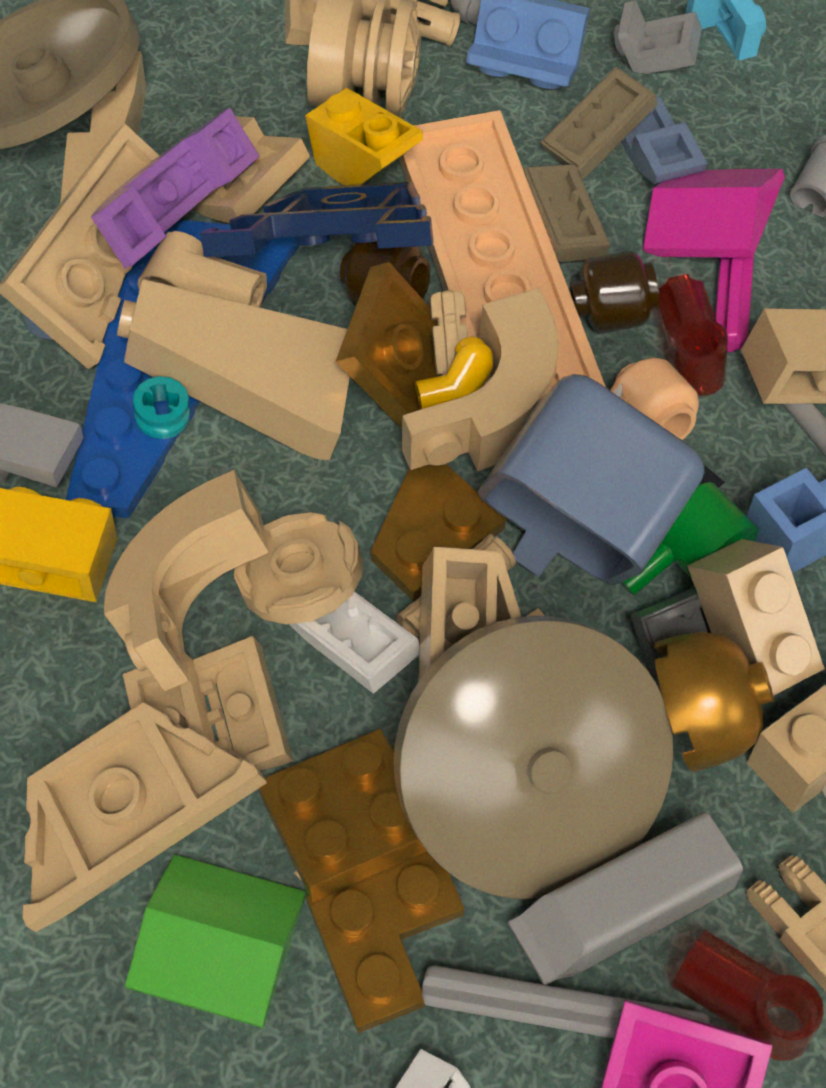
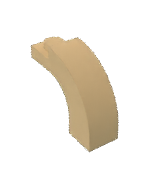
M539 288L482 304L480 339L492 350L494 370L493 377L483 387L467 396L403 415L402 452L410 470L429 464L435 466L447 464L459 455L469 452L477 471L494 466L534 407L551 390L554 385L558 358V334L554 317Z
M235 470L192 489L154 516L124 550L114 567L106 588L104 615L125 642L130 658L137 669L140 671L148 669L164 691L189 681L182 628L186 613L194 599L207 585L222 574L269 553L261 513Z

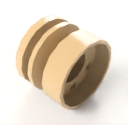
M317 0L310 33L307 61V97L310 106H320L331 96L339 93L346 87L354 92L355 87L363 88V97L379 105L382 90L386 91V110L402 118L405 104L416 84L420 60L421 33H419L417 22V1L400 0L395 22L391 24L390 0H377L371 21L363 20L361 0Z

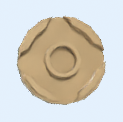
M312 512L286 515L265 524L264 530L269 553L240 565L234 570V579L247 608L263 620L281 624L311 622L334 612L353 595L362 578L363 557L351 529L341 521H339L340 525L327 521L325 515Z

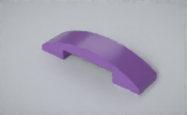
M228 108L188 134L137 172L111 194L95 210L91 218L126 269L133 266L166 237L164 232L214 189L231 182L260 156L231 108Z

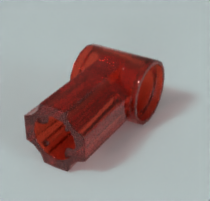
M689 274L669 277L666 283L658 288L659 307L656 308V312L671 355L673 367L696 390L698 396L712 395L723 387L726 380L727 332L716 321L703 281L694 280Z
M706 930L696 940L687 954L672 984V988L744 1034L772 1043L770 1058L776 1061H791L801 1057L810 1047L824 1015L823 1001L817 989L807 980L795 975H777ZM773 1007H784L793 1011L800 1019L802 1029L785 1031L778 1028L771 1022L767 1010Z

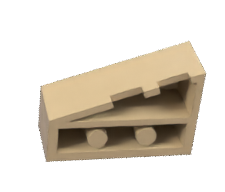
M433 547L422 566L418 682L436 659L465 636L490 624L521 617L501 551Z

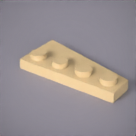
M126 124L113 133L0 282V294L87 369L98 364L105 347L102 340L108 323L114 320L121 301L118 294L125 274L132 269V266L124 268L91 216L111 194L159 156Z

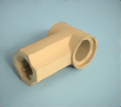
M173 231L168 232L166 237L159 243L140 275L137 284L140 289L141 281L145 279L261 308L267 288L266 273L217 257H204L202 242L187 233Z

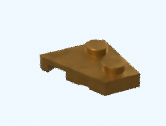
M429 464L413 470L409 468L371 549V561L414 601L421 596L422 566L433 547L473 549L487 535L492 534L495 537L506 527V518L490 508L479 497L478 493L447 464L438 466Z

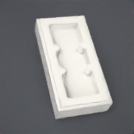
M356 592L334 612L311 622L289 624L309 644L373 694L419 655L420 645L418 638Z

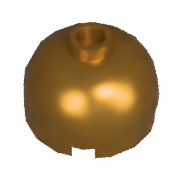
M696 632L656 641L654 648L663 656L655 659L656 671L674 735L688 732L695 749L681 753L691 772L718 766L744 754L756 743L763 729L762 704L774 701L771 683L763 661L750 664L739 644L726 636Z

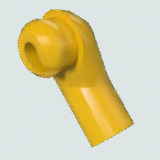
M470 336L459 341L455 347L457 355L446 375L415 381V390L420 410L467 396L484 385L493 368V353L482 339Z

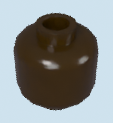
M377 241L356 243L352 250L344 255L340 266V278L346 286L347 295L355 306L357 305L370 267L390 262L423 299L430 283V266L427 259L423 257L419 247L378 248Z
M624 251L585 260L580 270V281L570 283L571 297L579 317L587 316L589 325L597 333H607L642 326L648 321L651 309L659 307V290L654 267L651 262L643 263L642 259L633 251Z

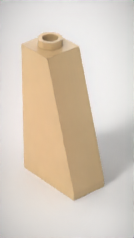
M142 279L137 302L124 300L118 325L117 336L128 338L125 363L152 377L173 378L186 388L189 396L302 454L316 459L330 460L341 433L350 376L336 362L347 329Z

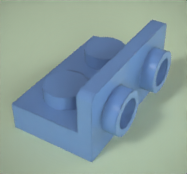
M481 0L475 39L467 51L466 63L479 66L481 72L491 76L504 77L514 74L530 78V82L533 85L541 88L556 89L561 86H569L579 68L590 8L557 0Z

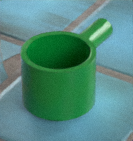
M707 482L699 485L643 572L621 582V584L632 596H635L673 562H676L692 579L688 565L741 539L755 541L759 528L714 483Z

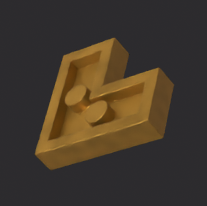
M427 851L315 902H312L309 895L307 896V904L357 1033L425 1007V1001L422 999V990L401 940L464 916V906L449 872L441 867Z

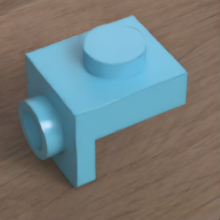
M688 0L685 14L696 12L702 29L716 26L738 61L757 56L761 37L766 30V20L762 8L755 4L753 0Z

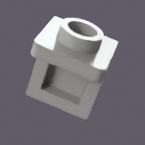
M637 1L625 2L621 22L615 26V45L619 55L626 56L633 72L650 74L665 70H676L681 67L695 65L702 27L696 12L645 22Z

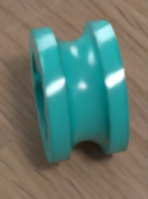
M157 376L145 380L137 387L133 396L134 418L137 427L145 435L156 439H167L175 437L184 431L188 425L190 416L188 407L189 396L186 388L179 381L170 377ZM167 401L169 413L164 415L156 414L154 402Z

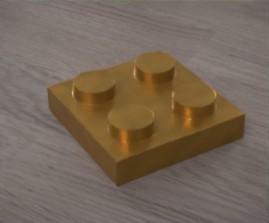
M390 262L370 267L336 362L402 429L403 415L420 410L415 390V381L437 377L435 374L432 327L437 326V320H431L430 307Z
M381 729L265 778L267 783L258 789L268 814L312 902L427 851L411 830L404 816L394 778V751Z

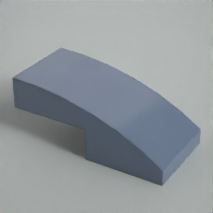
M661 97L656 98L658 105L621 141L631 162L654 184L706 171L708 163L686 122L675 125Z

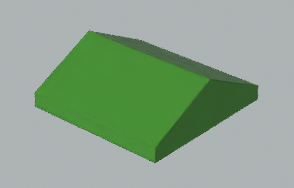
M174 854L146 906L125 988L263 1028L307 891Z

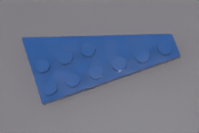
M178 220L164 233L166 235L168 232L173 231L184 232L202 242L201 232L209 228L231 230L230 224ZM295 237L273 238L255 255L215 257L266 273L267 288L263 297L264 301L267 294L272 292L280 279L282 270L291 256L295 255L300 245L296 244ZM159 243L132 266V269L125 274L118 297L121 298L114 320L108 323L103 341L105 347L97 366L82 429L84 438L77 450L66 500L69 501L75 498L92 500L102 507L111 508L113 517L130 518L164 464L167 453L179 436L178 434L167 439H156L145 435L137 427L133 407L134 392L142 382L153 377L124 362L128 338L117 336L124 300L137 302L139 294L138 279ZM189 396L188 405L190 410L189 422L200 403L199 400ZM167 401L154 402L156 414L164 415L169 413Z

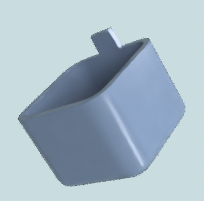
M571 374L561 378L534 407L478 490V495L490 508L525 531L512 552L516 563L525 570L540 577L554 556L558 554L605 584L617 585L643 572L700 484L705 471L700 455L687 443L592 378L580 374Z

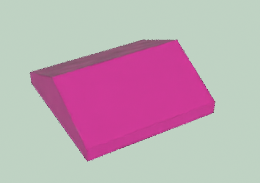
M783 168L706 170L659 183L652 191L643 245L644 252L659 257L753 258L784 181Z
M625 999L600 1088H762L773 1045L764 1040Z

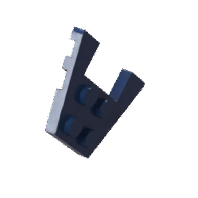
M412 181L302 188L263 205L264 213L242 214L230 219L231 230L209 228L200 233L204 257L255 255L273 238L295 237L296 244L302 246L322 244L330 240V235L351 234V240L357 243L377 241L378 248L432 246L434 244L431 217L427 216L426 207L424 204H421L420 195Z

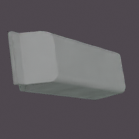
M704 811L542 896L524 913L510 920L508 926L542 984L547 985L556 979L572 977L734 890L742 874L743 866L711 816Z

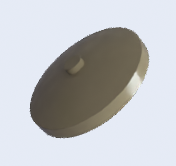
M38 0L0 20V149L33 141L67 125L103 99L122 79L131 66L140 43L139 27L123 0Z
M553 616L515 617L490 624L465 636L436 659L419 680L404 708L395 740L394 778L397 795L411 830L427 852L452 876L473 888L489 894L516 899H538L636 848L653 825L668 790L673 762V735L663 697L657 684L642 663L624 646L598 630L569 619Z

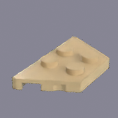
M145 702L134 707L27 778L26 810L30 814L31 823L25 835L24 863L32 867L31 904L23 905L22 918L26 927L37 932L73 912L265 785L267 781L263 774L254 765L245 760L237 759L215 746L209 739L190 728L180 726L169 716Z

